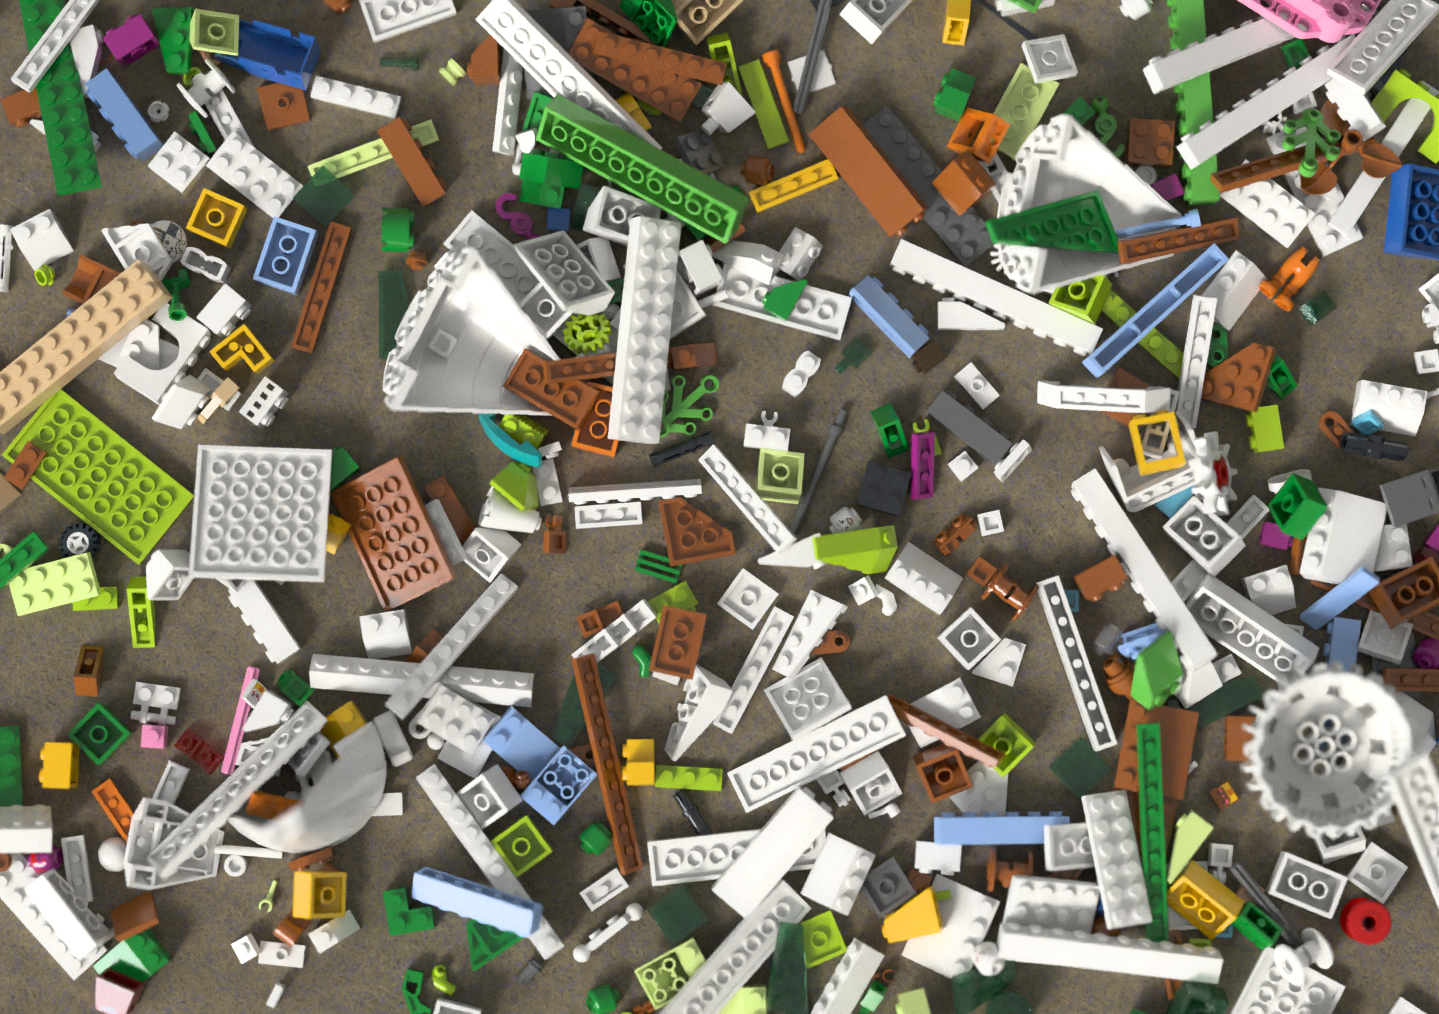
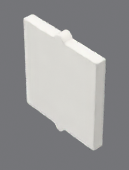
M824 50L819 52L809 93L836 84L831 71L832 65L828 63ZM806 56L788 62L793 76L791 80L795 82L797 90Z

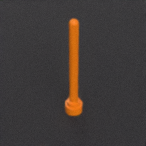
M773 50L763 54L762 57L764 63L771 68L796 150L799 153H803L805 146L779 67L781 56L779 50Z

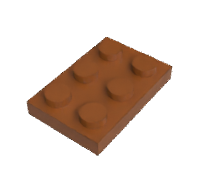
M663 605L649 671L693 680L707 615Z

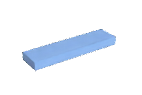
M1362 566L1300 614V619L1315 630H1318L1379 584V577Z

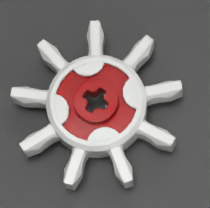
M1216 431L1204 433V437L1193 439L1198 456L1194 460H1189V465L1195 468L1197 483L1192 491L1193 493L1200 492L1204 496V513L1215 512L1216 516L1228 515L1227 501L1237 500V496L1231 488V476L1237 474V469L1230 468L1227 459L1230 445L1229 443L1219 445L1218 432Z

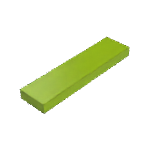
M756 60L739 66L738 69L768 150L788 143V137L760 61Z

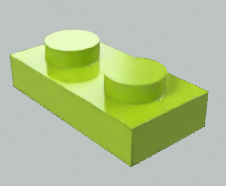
M100 587L102 595L73 602V611L118 609V587Z

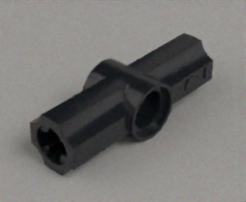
M1344 432L1339 442L1341 451L1358 453L1365 457L1377 459L1387 458L1404 461L1409 450L1406 442L1388 440L1386 437L1369 434L1365 436Z

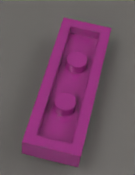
M932 431L912 434L911 498L915 500L933 497L935 432Z

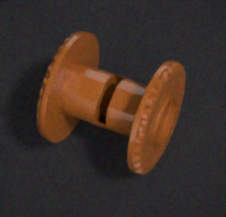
M1005 563L992 577L981 598L984 600L991 591L995 593L1002 601L1016 609L1011 617V620L1015 621L1029 606L1039 587L1036 584L1029 593L1004 575L1009 567V564Z
M990 849L987 863V891L992 892L994 880L1001 881L1002 886L1010 888L1012 875L1033 877L1032 851L1027 852L1026 862L1013 861L1012 865H1009V861L996 860V849Z

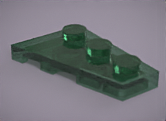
M1005 960L1001 971L994 975H984L976 968L951 976L955 1013L969 1014L1017 981L1015 960Z

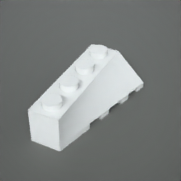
M54 869L42 874L25 889L30 900L37 905L44 918L51 923L57 935L64 940L71 953L78 960L91 954L115 936L114 928L109 929L103 923L105 919L99 913L95 916L87 908L89 903L84 898L75 896L73 894L74 889Z

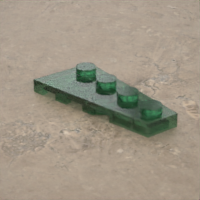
M597 663L605 697L619 675L601 663ZM575 673L551 735L553 739L568 749L571 748L586 725Z
M1255 677L1226 682L1222 684L1221 688L1186 709L1199 712L1197 730L1263 698L1264 694ZM1171 695L1166 699L1169 707L1185 710L1176 695Z
M779 921L765 1008L767 1011L787 1014H808L802 924Z

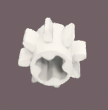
M1283 111L1261 124L1264 125V133L1268 131L1275 136V132L1278 130L1284 131L1283 124L1287 121V117H1282Z

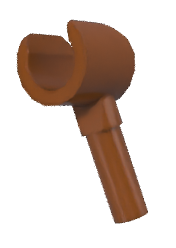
M885 968L881 972H875L872 978L892 982L894 979H885V973L894 971Z

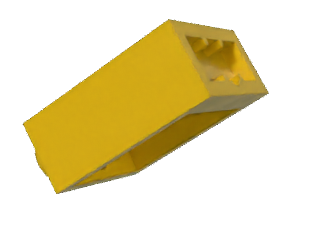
M1161 410L1155 412V416L1146 417V414H1141L1133 417V420L1128 425L1140 476L1185 466L1186 461L1174 412L1168 413V410ZM1169 421L1177 456L1145 462L1138 427Z

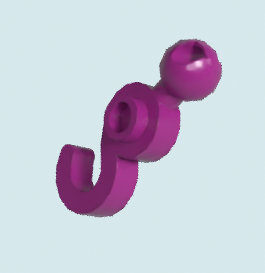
M505 193L497 199L496 211L502 219L511 220V228L515 234L525 236L526 241L541 237L539 234L532 232L533 222L527 214L520 212L507 213L503 210L505 202L517 201L516 195Z

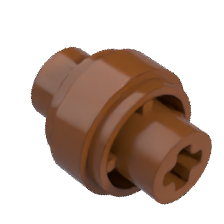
M1118 654L1111 655L1102 664V668L1106 671L1104 676L1105 684L1113 693L1117 695L1124 694L1128 700H1133L1134 698L1130 695L1136 664L1128 659L1122 660Z

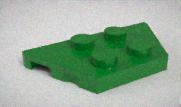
M472 918L466 923L473 972L524 937L519 936L516 932L501 930L495 925L480 923L477 919Z

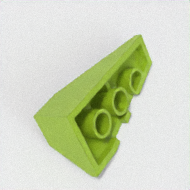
M894 525L812 537L815 560L832 565H841L850 570L862 571V573L867 575L886 572L898 547Z

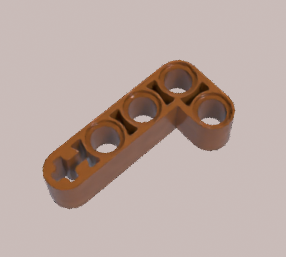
M326 862L320 870L325 872H341L329 862ZM292 908L273 934L292 947L312 922V919L293 917Z

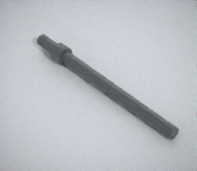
M842 409L839 410L834 424L830 425L828 430L829 436L789 529L795 534L798 533L837 437L840 438L843 431L842 425L848 412Z

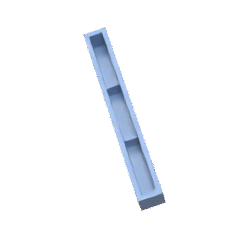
M1215 243L1212 244L1082 361L1084 366L1096 379L1100 377L1229 260Z

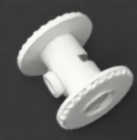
M209 59L204 61L212 70L206 75L199 73L192 79L193 86L188 91L180 83L177 84L179 90L184 94L183 96L205 118L208 115L201 106L212 98L210 96L212 92L216 94L225 85L233 94L236 92L225 75Z
M1312 928L1303 930L1301 939L1304 944L1295 950L1284 944H1280L1274 949L1273 957L1275 964L1289 983L1293 985L1303 984L1306 980L1305 968L1313 963L1323 969L1332 966L1334 961L1332 948L1318 930Z

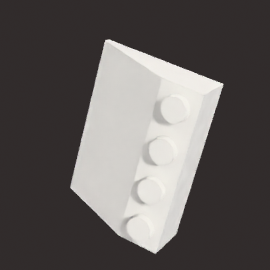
M564 230L513 245V249L564 311L592 315L606 310L615 292Z
M1318 488L1328 508L1308 533L1300 568L1301 575L1305 579L1340 584L1362 566L1374 573L1387 514L1386 504L1338 490Z
M936 874L932 883L935 892L951 891V899L937 901L944 930L941 933L908 939L902 956L965 984L974 963L972 954L976 946L983 942L1000 902Z

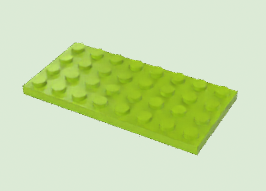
M62 389L41 405L2 454L4 458L13 464L27 441H31L48 453L47 456L43 459L40 467L31 479L138 565L143 563L195 496Z

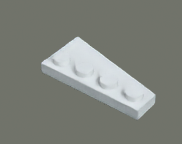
M811 590L773 666V670L794 679L810 658L809 653L814 647L820 645L823 641L821 639L828 629L833 628L836 624L835 619L840 613H844L848 607Z

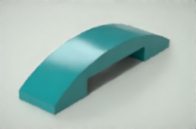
M496 413L478 414L485 433L502 452L523 464L538 468L542 466V454L527 440L519 445L496 425Z

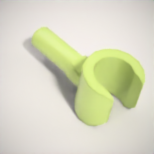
M273 880L266 898L259 904V909L262 908L263 902H267L270 905L268 912L274 907L272 899L278 884L277 881Z

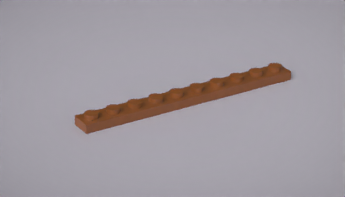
M589 653L572 658L571 660L621 875H626L644 868L594 653Z

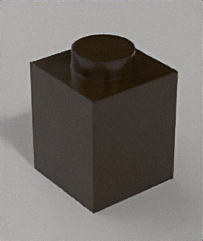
M933 340L912 355L913 362L911 364L918 373L922 371L925 375L946 360L947 357Z

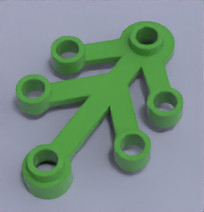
M1309 108L1303 111L1302 118L1296 121L1289 119L1285 122L1283 130L1290 135L1286 136L1282 142V147L1289 151L1293 150L1295 146L1306 142L1305 158L1298 167L1300 174L1305 177H1313L1318 169L1317 160L1314 158L1315 144L1330 161H1335L1340 154V150L1336 146H1329L1317 134L1316 128L1326 137V141L1329 144L1336 145L1341 138L1340 132L1330 130L1323 123L1324 118L1320 111ZM1304 126L1307 127V131L1294 137L1291 136L1295 134L1297 129Z
M680 374L672 376V409L665 415V402L668 400L669 394L664 390L665 397L663 398L660 438L667 436L669 432L685 433L687 435H693L696 432V425L691 421H686L683 424L672 423L677 417L701 418L705 421L712 418L713 411L707 406L700 409L689 408L705 392L713 393L718 389L719 381L711 374L704 375L700 380V385L683 400L682 390L685 385V378ZM676 378H681L682 380L679 385H675ZM711 379L712 384L705 386L706 380ZM709 410V416L703 417V411ZM691 424L693 429L687 432L686 427Z

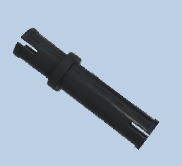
M708 431L693 438L690 436L681 443L649 454V458L654 468L692 452L695 454L697 450L715 444L711 431Z
M685 789L672 796L683 811V817L688 819L697 835L712 834L699 814L698 806L693 804Z

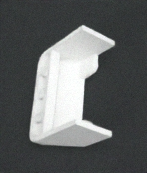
M1180 411L1175 412L1180 426L1178 431L1186 461L1184 467L1140 476L1138 465L1129 467L1124 459L1112 460L1103 446L1099 448L1107 473L1128 511H1140L1197 484L1195 468L1189 465V460H1194L1198 456L1193 443V439L1196 437L1192 427ZM1172 434L1167 439L1169 450L1163 452L1161 459L1177 456ZM1152 457L1150 459L1145 460V462H1151L1160 459Z

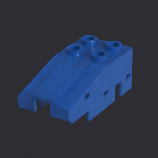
M239 19L238 55L216 53L215 58L220 62L261 78L307 90L321 51L315 36L299 32V38L292 36L290 29L254 19L253 23Z

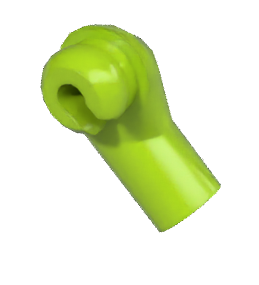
M441 964L436 965L432 970L434 986L452 996L457 986L447 981L445 966Z

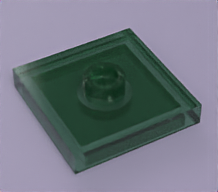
M322 165L293 198L326 228L330 221L355 197V194Z
M1082 737L1048 767L1078 800L1085 796L1111 771L1108 765Z

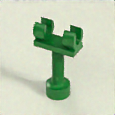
M187 267L178 269L179 277L166 279L165 275L162 280L163 285L169 292L171 291V296L173 297L172 304L168 308L169 318L173 321H181L187 316L186 306L181 303L179 289L191 287Z

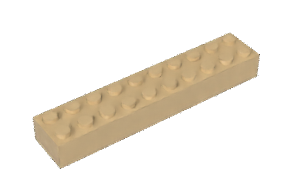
M139 259L0 372V434L5 435L173 298L148 263Z

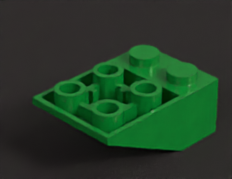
M622 0L619 8L656 46L665 48L678 20L672 1Z

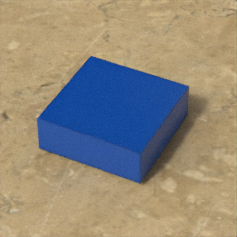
M548 207L547 230H564L569 232L570 209Z

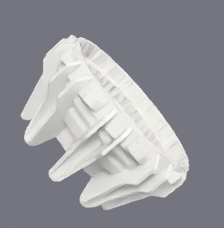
M1333 660L1329 669L1325 664L1314 665L1312 673H1310L1311 675L1308 676L1304 674L1301 668L1295 666L1293 667L1295 675L1288 683L1283 677H1276L1279 692L1269 690L1263 696L1267 705L1264 711L1250 706L1249 709L1255 712L1257 716L1250 725H1242L1243 728L1254 733L1253 740L1244 744V753L1250 757L1240 765L1246 772L1254 771L1253 779L1246 783L1247 787L1252 790L1262 788L1263 794L1259 802L1265 809H1272L1270 816L1275 820L1279 821L1284 816H1287L1286 826L1293 831L1304 824L1309 836L1319 838L1323 831H1325L1326 835L1330 838H1335L1336 831L1345 830L1349 835H1354L1355 826L1358 825L1371 829L1377 825V817L1381 812L1387 816L1390 814L1387 809L1396 800L1386 773L1413 755V745L1418 744L1416 739L1410 738L1411 732L1416 728L1413 718L1404 717L1402 714L1407 704L1400 699L1395 701L1391 697L1395 691L1394 687L1388 684L1382 686L1383 679L1373 673L1362 679L1360 666L1352 664L1348 672H1343L1342 663ZM1331 718V726L1324 729V721ZM1310 726V733L1307 736H1303V728ZM1347 733V741L1341 744L1340 736ZM1326 740V748L1319 751V743ZM1305 748L1306 753L1304 757L1298 758V750ZM1342 755L1343 762L1340 765H1335L1336 757ZM1321 762L1322 769L1315 773V764Z

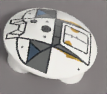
M166 220L152 224L151 226L172 258L173 263L178 261L184 254L187 246V239L183 229L176 223Z

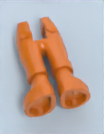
M1304 246L1289 256L1277 274L1272 277L1271 281L1262 280L1258 285L1260 291L1269 299H1272L1280 286H1283L1286 280L1295 273L1291 281L1284 287V290L1273 300L1276 305L1288 312L1294 307L1291 297L1295 296L1297 291L1310 279L1320 259L1314 256L1306 266L1300 262L1308 252V249Z

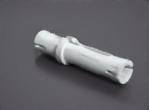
M0 225L1 292H9L11 250H13V245H11L12 232L10 230L13 226ZM3 261H4L3 279H2V267H3Z

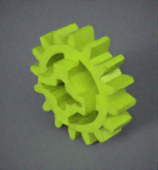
M598 312L592 315L578 313L579 316L577 317L571 315L572 322L566 321L567 328L563 329L564 340L571 351L575 349L578 355L581 351H584L585 356H587L589 351L592 350L596 354L598 347L603 350V343L610 342L608 336L612 335L611 325L604 314L600 315Z

